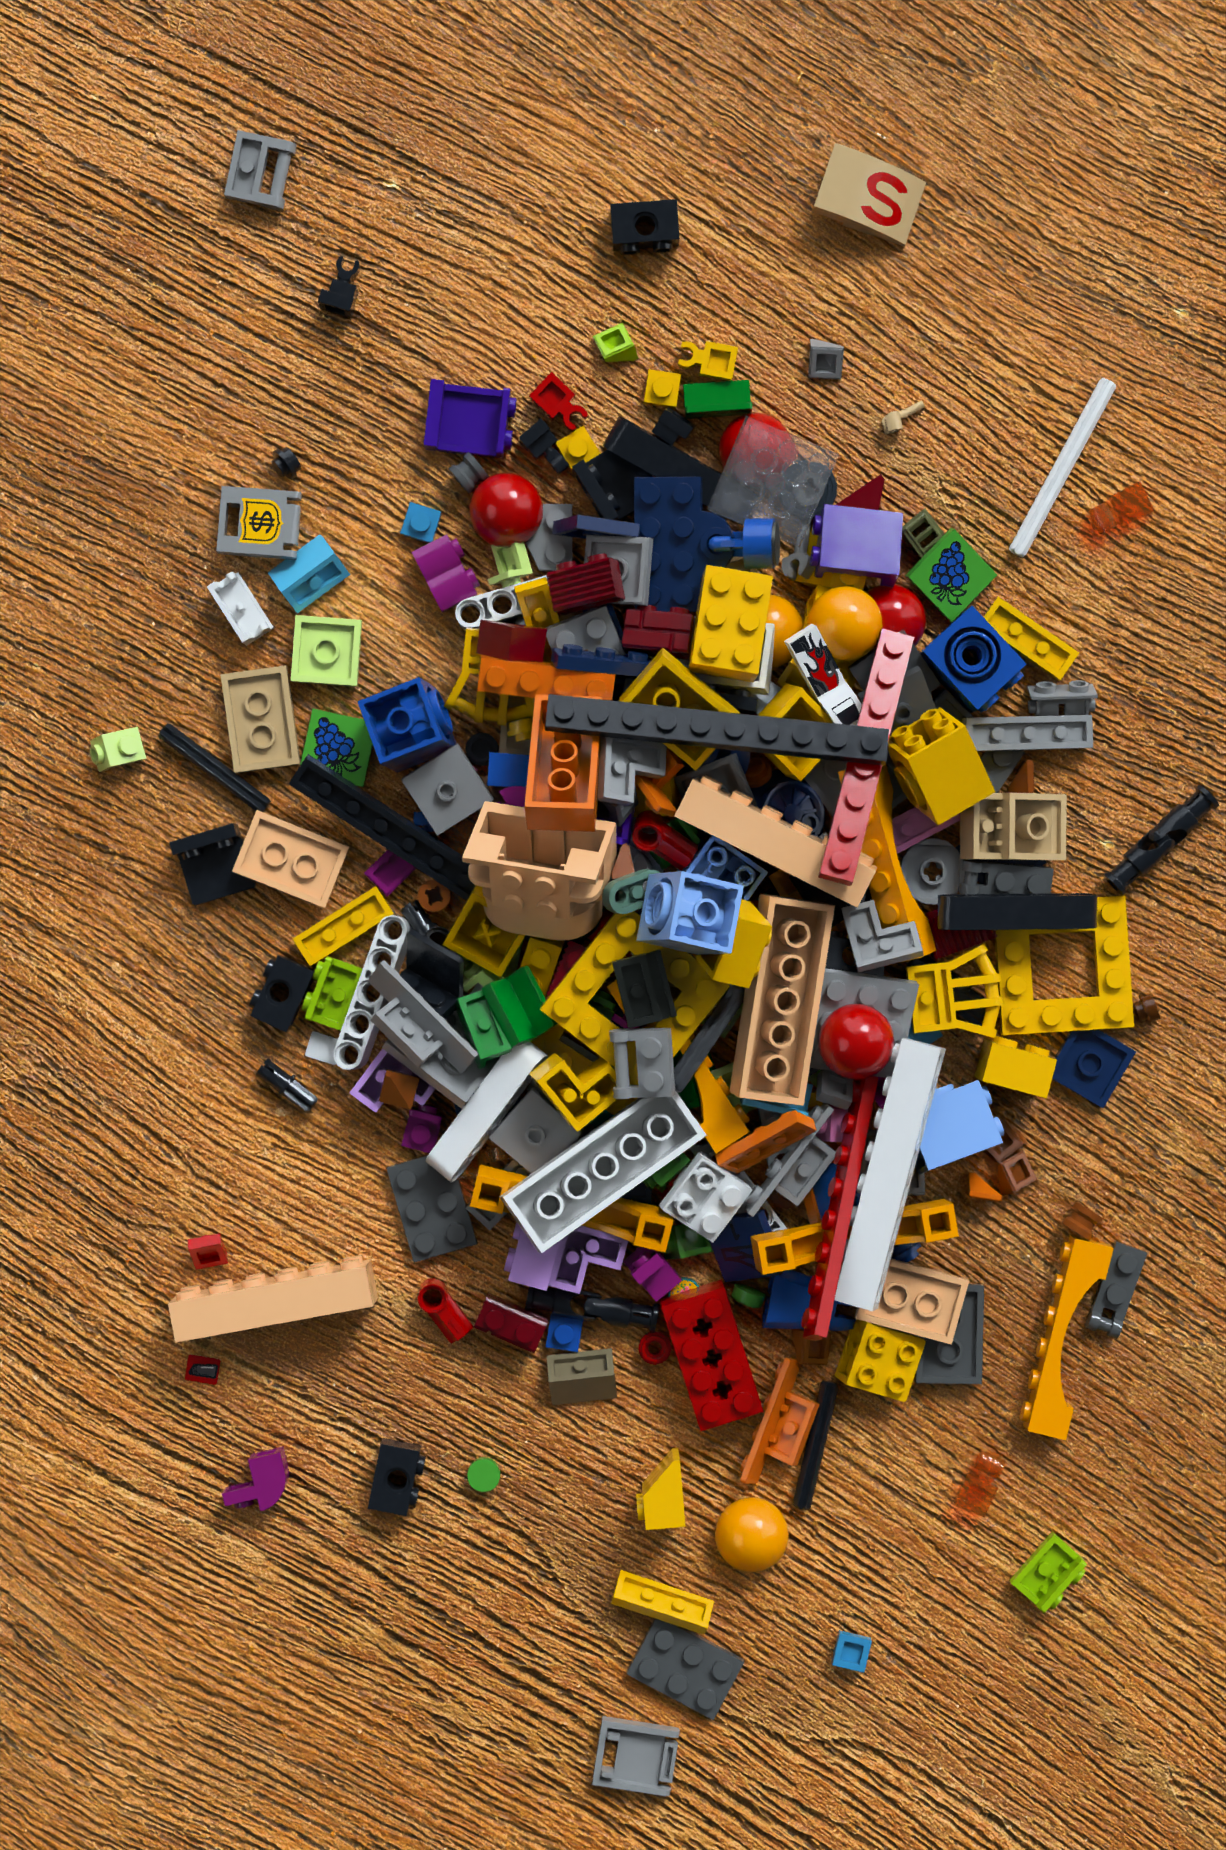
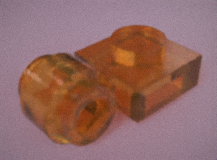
M1139 481L1108 497L1112 505L1111 507H1108L1107 503L1104 502L1088 511L1090 515L1088 520L1093 530L1097 529L1100 535L1118 526L1115 521L1117 517L1122 527L1155 510Z
M989 1449L987 1451H979L973 1468L978 1470L979 1475L976 1476L967 1471L954 1498V1504L985 1517L998 1490V1486L989 1482L992 1477L998 1479L1006 1463L1005 1460L1001 1459L1000 1454Z

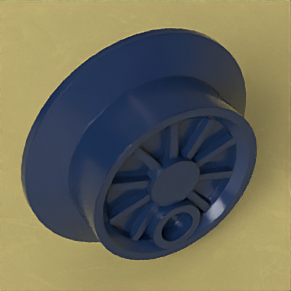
M774 770L767 783L760 787L750 788L758 808L762 809L763 806L768 805L783 813L782 820L790 824L798 820L813 828L812 835L819 837L823 834L825 807L819 795L804 779L798 781L786 777L780 770Z

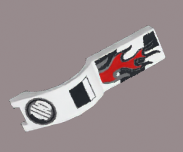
M810 624L784 642L813 698L821 705L832 723L856 726L862 704L844 680L817 626Z

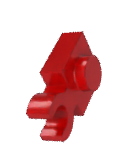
M553 372L529 395V398L552 420L560 414L563 417L565 427L571 432L576 430V426L570 422L571 415L580 414L585 420L588 418V413L583 407L570 403L576 395Z

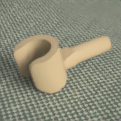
M921 400L904 410L888 413L882 419L885 434L902 430L901 419L907 418L925 408L923 401Z

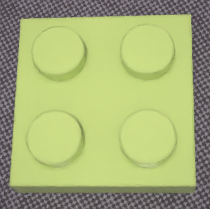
M295 615L291 682L358 687L362 620Z

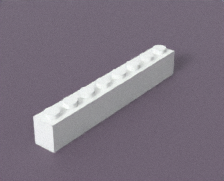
M902 1038L901 1043H896L893 1048L891 1063H895L892 1077L887 1076L884 1082L882 1095L887 1097L884 1108H879L875 1117L874 1128L878 1129L875 1142L870 1141L866 1151L865 1160L870 1161L866 1174H861L858 1182L857 1193H860L861 1196L858 1207L853 1206L849 1226L853 1227L850 1239H846L843 1254L844 1261L839 1275L835 1301L869 1311L878 1309L946 1051L945 1048L908 1038Z

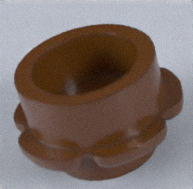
M1140 994V1002L1134 1003L1140 1022L1147 1021V1024L1151 1026V1022L1160 1019L1152 994L1142 997V994Z

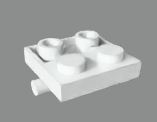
M701 1150L688 1167L682 1170L673 1182V1187L659 1206L663 1211L714 1243L753 1189L738 1177L718 1166V1164L711 1160L712 1157Z

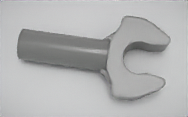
M809 519L798 520L794 553L782 559V571L785 577L792 581L796 579L798 566V574L805 579H809L815 569V566H810V556L807 554L811 520Z

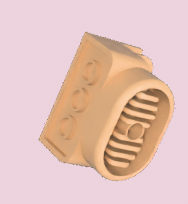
M485 801L462 856V862L470 863L468 877L473 884L482 887L483 896L488 908L484 906V911L488 919L496 927L510 933L557 941L576 939L592 931L601 919L603 890L610 881L617 859L616 823L596 819L595 832L527 830L525 807Z

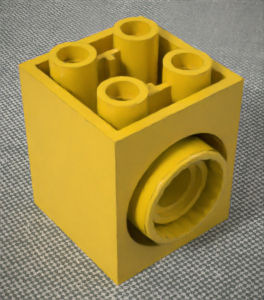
M941 707L924 712L920 719L910 725L898 727L889 737L887 750L896 767L894 772L902 791L914 807L918 808L938 826L995 793V789L966 726Z

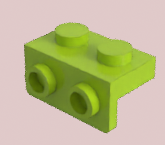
M330 956L326 957L325 962L319 960L312 978L317 980L313 993L307 992L301 1010L306 1012L304 1019L341 1031L363 968Z
M1052 1531L1009 1581L1031 1600L1042 1613H1045L1048 1609H1054L1061 1602L1064 1596L1062 1593L1070 1584L1075 1585L1085 1573L1084 1568L1087 1563L1082 1556Z

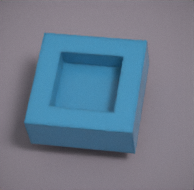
M410 502L400 534L426 543L434 541L442 512Z
M839 1630L831 1661L832 1665L864 1673L872 1642L871 1637Z

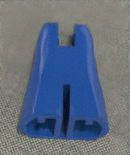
M786 1270L781 1275L770 1276L767 1289L770 1297L766 1296L762 1328L804 1329L801 1322L806 1308H809L811 1295L808 1294V1286L812 1277L794 1270ZM834 1300L829 1330L847 1331L854 1329L856 1318L835 1313L837 1304L844 1306L852 1305Z

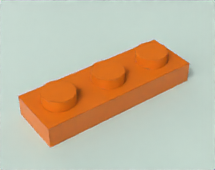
M795 1110L783 1113L778 1120L767 1126L756 1128L749 1136L735 1141L715 1154L717 1164L726 1170L738 1174L817 1131L814 1119Z

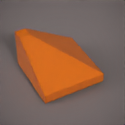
M968 1172L965 1193L970 1198L995 1202L1002 1201L1001 1194L977 1174Z

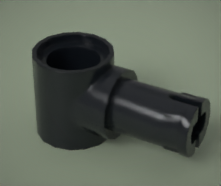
M418 900L413 901L412 904L411 902L401 909V913L405 916L413 930L428 936L435 943L450 950L443 945L449 933L448 929L432 923Z

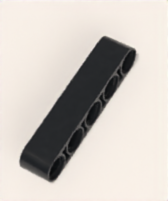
M621 416L617 418L603 443L606 449L655 477H702V503L740 525H744L745 519L748 518L760 497L750 489Z
M1091 893L938 895L937 929L1097 928L1098 895Z

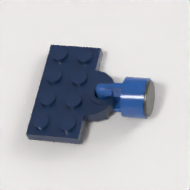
M634 477V523L640 524L639 537L653 539L648 605L655 606L657 611L669 612L671 607H681L688 609L690 612H697L702 574L706 565L726 568L733 557H743L745 569H775L778 566L780 558L779 523L775 521V518L745 519L743 531L733 532L727 520L716 513L702 511V477Z

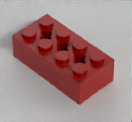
M721 1279L678 1294L660 1298L663 1315L700 1432L764 1412L723 1280ZM704 1318L705 1323L710 1321V1323L706 1324L705 1329L699 1330L698 1327L694 1328L698 1324V1319ZM714 1350L715 1354H717L714 1360L704 1358L707 1357V1351ZM724 1381L725 1385H727L726 1390L718 1391L716 1389L717 1382Z

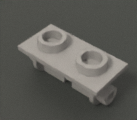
M1074 680L1064 685L1041 681L1036 683V685L1027 686V691L1031 700H1028V713H1034L1035 716H1058L1059 704H1064L1065 715H1089V712L1095 711V698H1098L1093 684H1089L1086 681Z

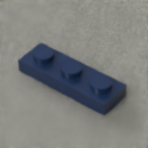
M564 644L562 649L552 648L551 662L557 669L637 677L652 659L648 657L647 653L641 651H628V655L615 654L616 651L613 649L598 647L595 649V652L583 651V647L573 644Z

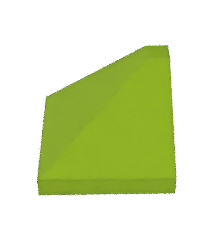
M623 323L593 336L605 362L634 361L639 359L635 346Z

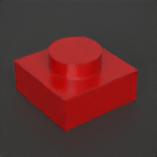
M220 1233L188 1239V1251L196 1270L228 1264V1253Z

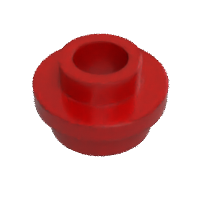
M648 1332L639 1342V1354L649 1364H661L670 1356V1340L661 1332ZM658 1342L661 1345V1350L657 1353L650 1352L648 1349L650 1343Z

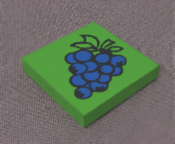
M950 528L905 576L949 622H953L997 574L955 529Z
M312 708L301 764L309 754L356 786L364 787L373 748L364 719Z

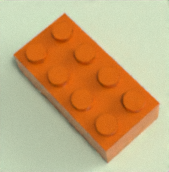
M535 695L524 806L527 830L595 832L598 805L600 736L545 731L548 695ZM572 696L603 700V696Z

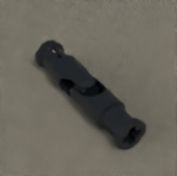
M1198 785L1195 788L1196 792L1182 805L1177 804L1154 828L1123 855L1124 859L1111 872L1103 874L1104 879L1117 893L1124 895L1127 892L1126 888L1139 876L1144 877L1199 825L1198 821L1208 811L1219 806L1218 801L1206 788ZM1152 844H1154L1157 847L1155 849L1148 851L1149 847Z
M529 1286L525 1310L530 1311L532 1308L551 1311L554 1316L590 1322L598 1321L597 1317L612 1326L628 1328L630 1325L647 1328L650 1333H655L660 1304L654 1303L653 1306L633 1303L632 1299L618 1296L602 1300L600 1299L602 1296L590 1291L581 1290L580 1294L558 1288H547V1291ZM579 1295L587 1296V1301L584 1304V1316L578 1315L571 1310L570 1301L573 1297ZM633 1314L645 1315V1316H648V1318H646V1317H640V1316H635V1315H633Z

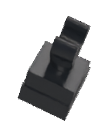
M340 256L336 262L338 270L337 280L332 279L329 291L321 289L318 304L322 310L352 318L358 289L356 285L350 283L359 274L360 264L357 260L354 263L353 269L346 271L342 268L344 264L343 256Z
M668 407L658 419L659 421L652 432L672 446L676 444L680 436L685 439L688 438L696 425Z
M542 418L518 438V442L535 460L543 455L558 475L569 467L568 462L554 449L553 445H555L558 439L552 434Z

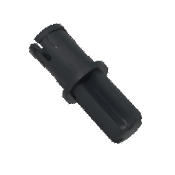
M268 1058L264 1062L265 1065H262L257 1071L256 1076L262 1078L276 1089L279 1097L285 1096L302 1111L308 1113L317 1103L318 1098L297 1082L295 1075H288L274 1064L271 1059Z

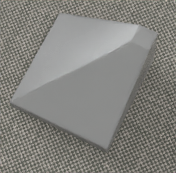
M810 339L808 378L841 379L844 346Z

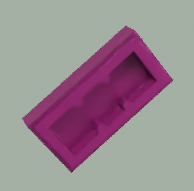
M387 850L364 874L388 897L417 868L390 850Z

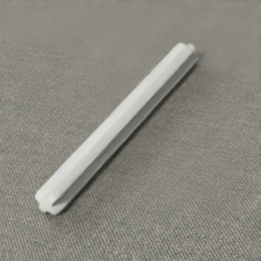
M1102 378L1096 385L1009 547L1013 554L1019 557H1024L1027 554L1116 389V384L1112 381Z

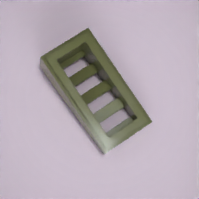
M925 508L902 526V538L919 559L944 535V532ZM924 523L927 529L917 537H914L911 532ZM932 533L935 539L922 548L919 543Z

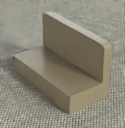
M612 1348L546 1355L548 1381L553 1405L617 1398Z

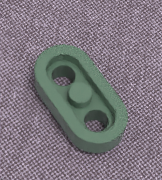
M642 869L610 881L605 886L602 894L604 906L608 911L618 914H627L643 908L646 890H643V883L648 881L649 874L660 872ZM618 891L619 899L615 901V894Z

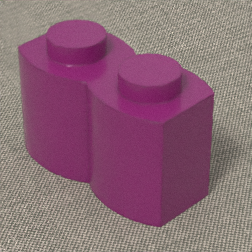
M446 534L412 552L442 613L457 606L460 601L466 598L477 596L474 588L480 586L472 568L465 571L460 561V558L464 557L465 554L457 538L450 541Z

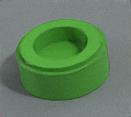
M738 1283L735 1284L731 1294L735 1301L752 1308H761L766 1297L763 1292Z
M480 1457L474 1460L468 1469V1482L473 1489L479 1492L491 1491L498 1485L500 1480L498 1464L488 1457Z

